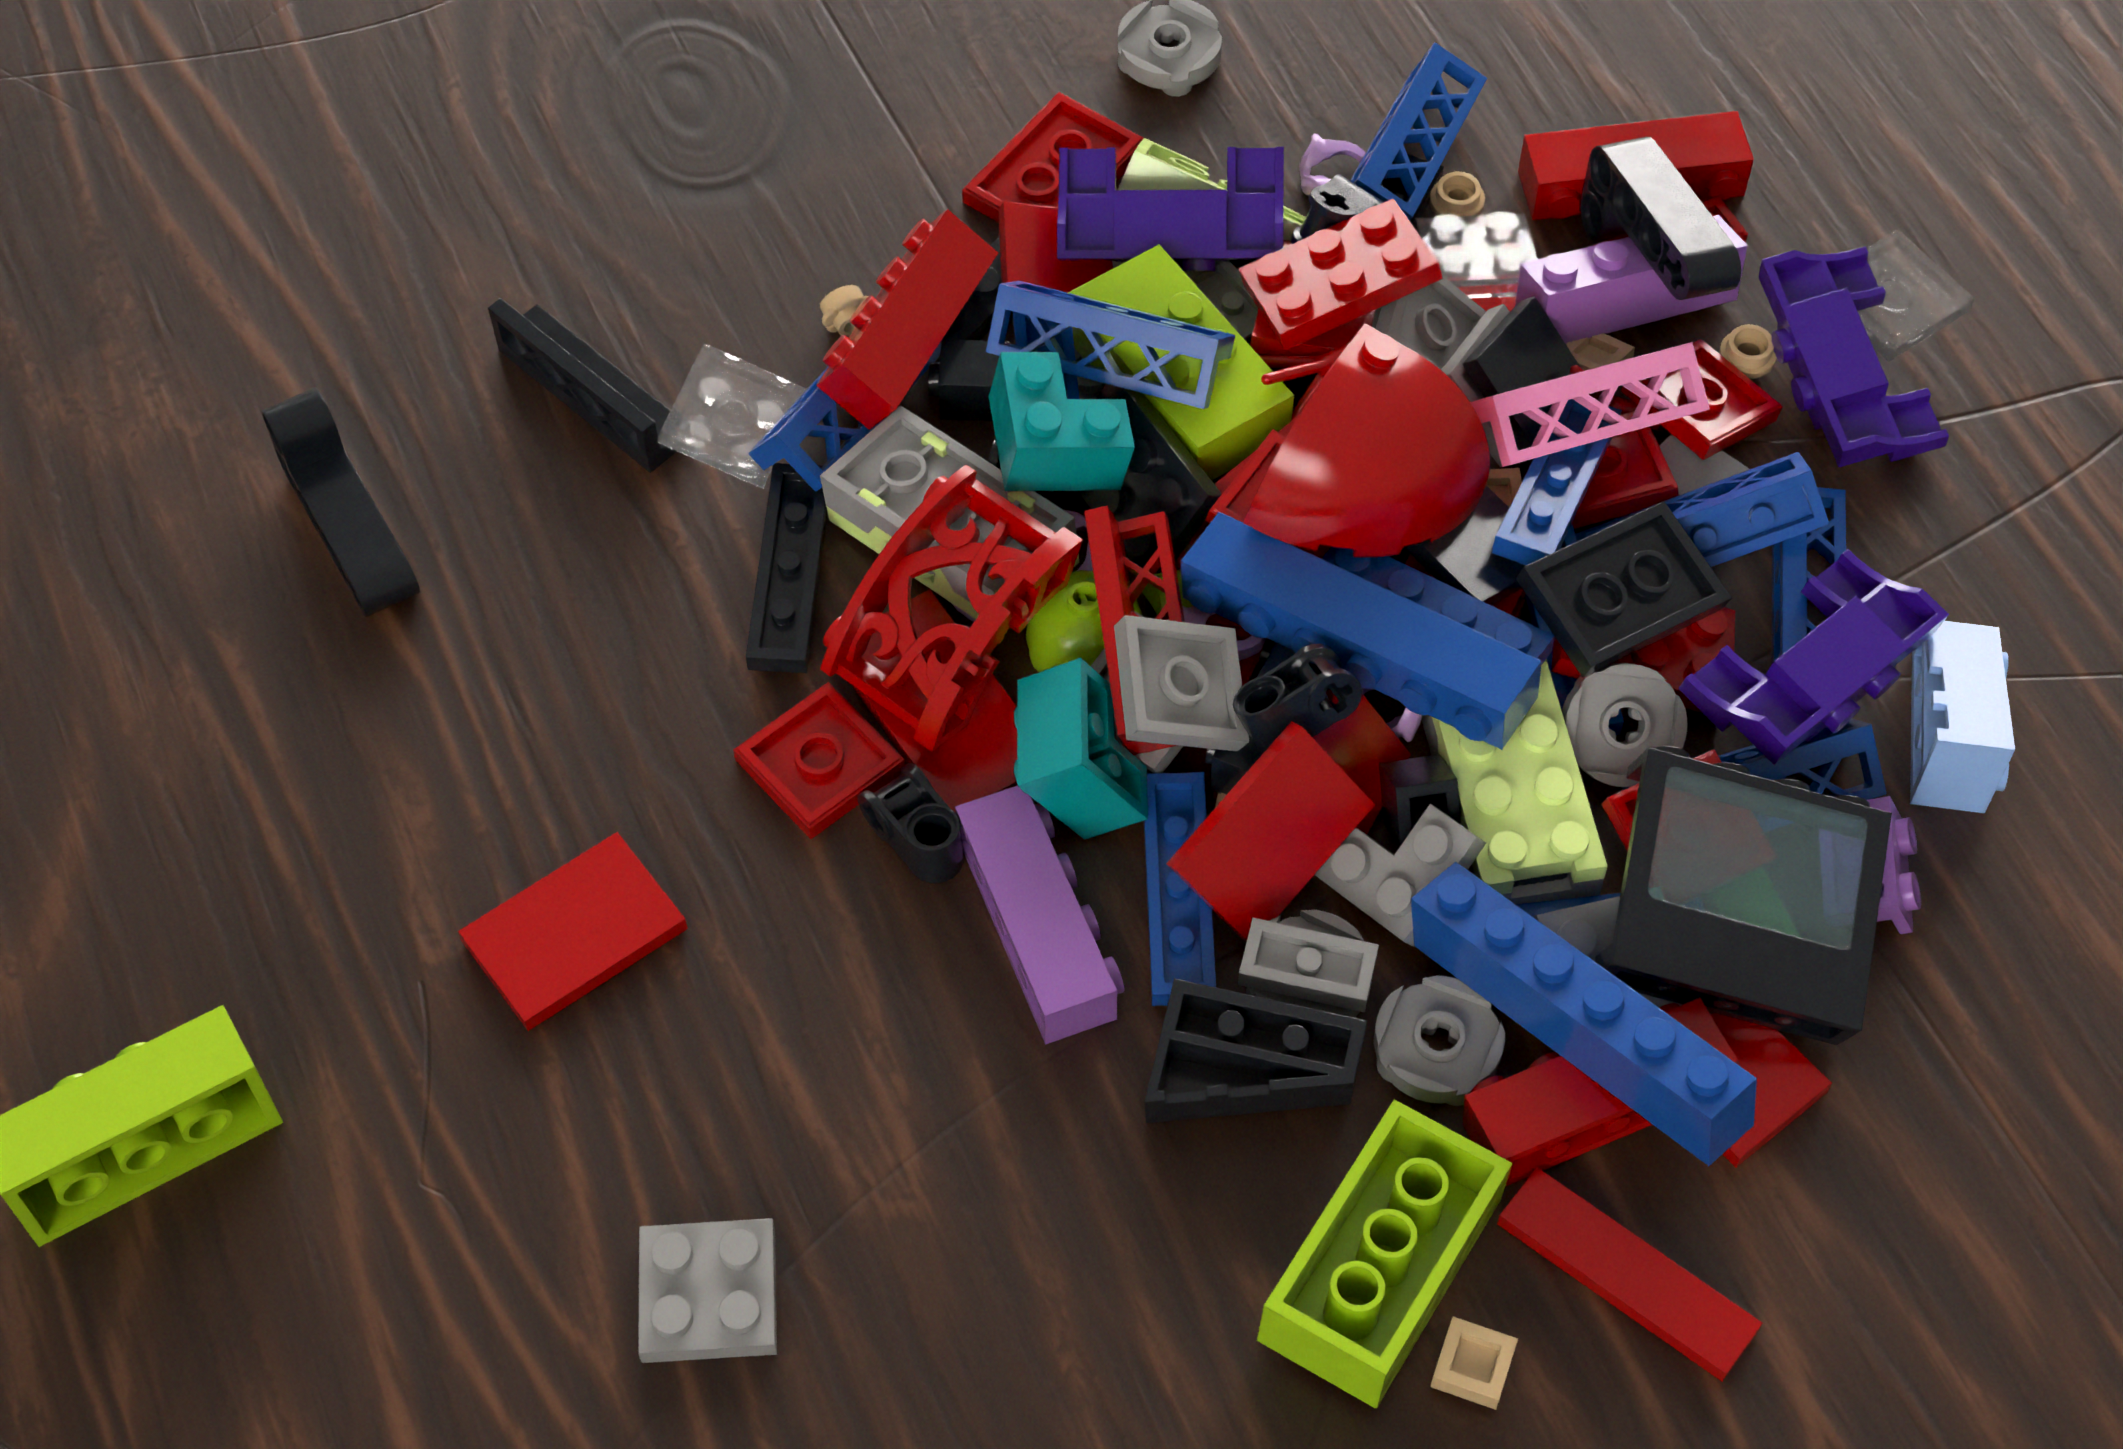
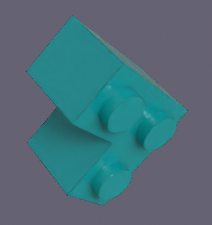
M1000 352L989 393V402L1004 491L1121 490L1135 448L1126 400L1067 399L1059 352Z
M1082 658L1017 680V707L1014 710V722L1017 728V760L1014 763V775L1017 786L1084 840L1147 820V766L1114 739V707L1110 683Z

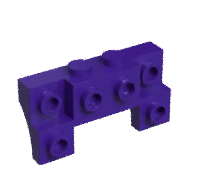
M1107 147V149L1059 148L1057 259L1059 261L1115 260L1116 262H1127L1160 244L1174 261H1182V270L1184 272L1216 271V261L1258 260L1267 254L1283 249L1284 147H1227V190H1116L1115 147Z
M1866 246L1832 254H1809L1792 250L1762 259L1758 275L1778 323L1777 330L1772 331L1771 334L1776 358L1780 364L1788 363L1794 378L1791 381V388L1795 403L1801 412L1808 411L1815 430L1823 429L1838 467L1884 454L1888 455L1890 462L1945 447L1949 438L1947 430H1941L1930 405L1931 393L1928 388L1899 395L1885 396L1889 382L1858 313L1859 310L1883 304L1886 295L1884 287L1878 286L1867 261L1869 253Z
M1847 549L1830 567L1817 577H1811L1801 590V593L1827 619L1777 658L1765 675L1750 666L1726 645L1713 660L1694 675L1692 673L1689 674L1682 682L1679 690L1721 732L1733 724L1775 765L1803 741L1808 743L1826 727L1832 733L1838 732L1861 709L1856 702L1866 694L1874 700L1884 694L1901 676V673L1895 666L1936 633L1949 613L1922 588L1906 586L1884 577L1863 563Z

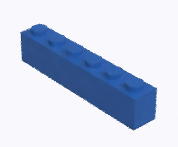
M1221 512L1217 513L1180 561L1183 598L1188 600L1198 610L1222 616L1240 625L1252 636L1268 638L1293 650L1295 653L1310 644L1321 643L1330 646L1340 658L1341 669L1350 671L1360 682L1361 688L1375 689L1400 701L1407 709L1416 714L1429 715L1455 727L1463 736L1473 741H1484L1502 750L1538 698L1541 660L1293 545L1267 536Z
M1454 862L1411 898L1414 946L1706 1165L1710 1166L1754 1126L1756 1077L1459 863Z

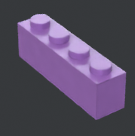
M1719 215L1713 216L1738 251L1742 276L1748 245ZM1626 237L1521 263L1515 306L1521 300L1535 296L1566 344L1587 337L1591 338L1594 335L1607 334L1735 301L1738 297L1740 282L1733 290L1677 300L1666 288L1631 238Z
M1018 786L955 806V813L960 821L963 853L1045 1044L1117 1020V995L1124 992L1123 980L1114 958L1110 956L1103 959L1096 944V941L1101 939V934L1091 906L1089 904L1080 906L1072 890L1077 888L1078 884L1068 855L1065 852L1057 855L1050 839L1055 837V831L1049 811L1039 803L1034 804L1032 797L1024 793Z

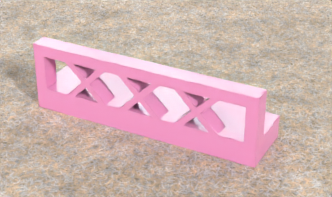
M1693 342L1470 402L1481 423L1491 422L1502 467L1710 410ZM1680 370L1688 404L1676 407L1660 396L1658 392L1667 373ZM1651 378L1647 386L1639 382L1640 380ZM1621 385L1641 398L1630 420H1626L1608 408L1618 386ZM1602 391L1598 400L1589 395ZM1570 399L1575 400L1591 411L1582 432L1579 434L1558 422L1567 401ZM1551 405L1548 414L1539 409ZM1651 406L1659 410V412L1648 414ZM1519 413L1525 414L1542 425L1532 446L1521 450L1517 449L1509 416ZM1602 419L1611 424L1598 428ZM1552 433L1561 438L1548 442Z

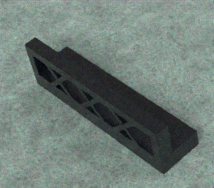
M501 298L488 307L498 350L648 472H653L692 440L690 425L539 305L536 304L523 315Z

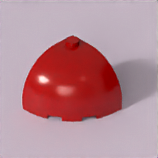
M1365 323L1328 370L1299 414L1265 474L1243 523L1279 541L1317 552L1320 544L1353 549V557L1399 555L1404 546L1420 543L1428 539L1431 542L1437 540L1466 520L1476 508L1487 485L1490 471V454L1482 423L1465 394L1442 370L1423 356L1395 341L1392 337Z

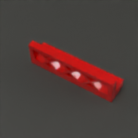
M1108 505L1085 510L1084 514L1117 734L1133 755L1178 746L1126 740L1114 625L1125 615L1141 617L1135 613L1133 603L1148 583L1165 593L1167 603L1155 619L1185 622L1168 517L1162 511L1117 522ZM1156 533L1158 548L1143 568L1126 558L1125 539ZM1160 567L1163 580L1155 576ZM1129 572L1137 576L1131 585Z

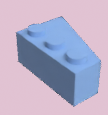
M1944 621L1936 633L1912 652L1910 804L1985 813L1995 791H2004L2008 779L2009 762L2015 751L2006 684L2008 654L2007 652H2002L1999 627Z

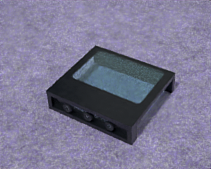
M1648 747L1628 766L1626 778L1638 781L1639 788L1613 942L1596 955L1595 962L1638 993L1679 1004H1686L1701 998L1709 1012L1825 1043L1838 1045L1862 1031L1892 813L1872 808L1867 800L1857 796L1839 795L1831 797L1810 791L1809 785L1798 780L1777 779L1772 781L1750 775L1748 768L1736 763L1720 762L1710 764L1690 758L1688 752L1677 747Z

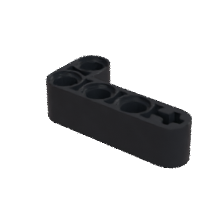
M1641 137L1595 146L1591 150L1580 204L1583 228L1591 240L1597 241L1628 234L1666 288L1677 300L1733 290L1738 286L1741 279V262L1735 245L1655 140L1651 137Z
M316 387L262 410L261 413L279 462L363 615L368 617L420 593V587L407 558L343 448L334 419L319 390Z

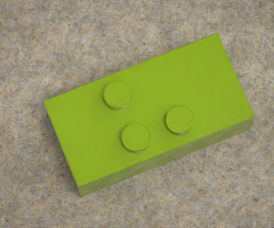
M1160 244L1068 292L1235 335L1231 358L1219 361L1209 408L1201 409L1144 394L1211 480L1232 470L1258 449L1272 429L1279 432L1291 422L1294 394L1283 382L1270 385L1262 383L1261 377L1273 371ZM1072 327L1074 348L1085 358L1093 353L1095 349L1083 329ZM1099 334L1104 344L1115 338ZM1126 340L1109 351L1122 373L1134 376L1150 365L1138 343ZM1154 348L1159 358L1170 352ZM1180 355L1164 365L1176 387L1196 392L1202 365L1201 359ZM1100 358L1090 364L1105 368ZM1155 372L1144 378L1161 383Z
M224 1005L147 1043L132 1044L120 1051L114 1059L86 1073L67 1076L60 1080L52 1090L0 1115V1195L38 1247L284 1123Z
M1394 1099L1264 1304L1257 1341L1377 1409L1501 1201L1513 1163Z

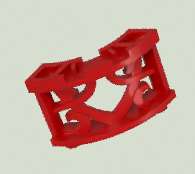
M967 464L949 478L940 476L930 485L925 493L923 502L906 519L880 552L854 592L842 616L838 617L830 625L823 639V644L827 647L820 670L830 677L834 674L839 675L914 728L916 731L913 739L931 752L969 724L977 701L1000 662L990 654L997 644H1000L1004 639V634L1009 628L1020 634L1038 611L1068 585L1083 541L1082 538L1065 527L1054 532L975 478L977 471ZM966 508L994 526V529L984 543H977L980 537V528L971 517L964 529L955 531L950 529V525L964 514ZM1010 537L1031 551L1032 554L1003 545L1007 538ZM934 540H936L940 544L938 546L928 548ZM971 564L966 577V591L971 605L979 614L971 627L956 623L940 624L928 629L917 638L911 610L912 579L935 569ZM990 565H993V567L989 571L988 577L991 580L997 578L1005 580V583L993 595L984 594L982 590L984 576ZM887 603H889L890 616L882 613ZM874 633H880L882 638L881 647L873 653L876 658L885 661L890 660L899 651L902 656L888 676L860 657L865 653L871 636ZM947 640L954 642L956 650L948 663H941V653L936 649L926 659L925 656L939 643ZM910 675L928 699L927 703L902 686Z

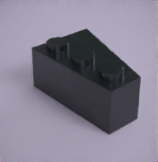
M1174 978L1144 1102L1146 1123L1351 1104L1364 1044L1367 1020Z

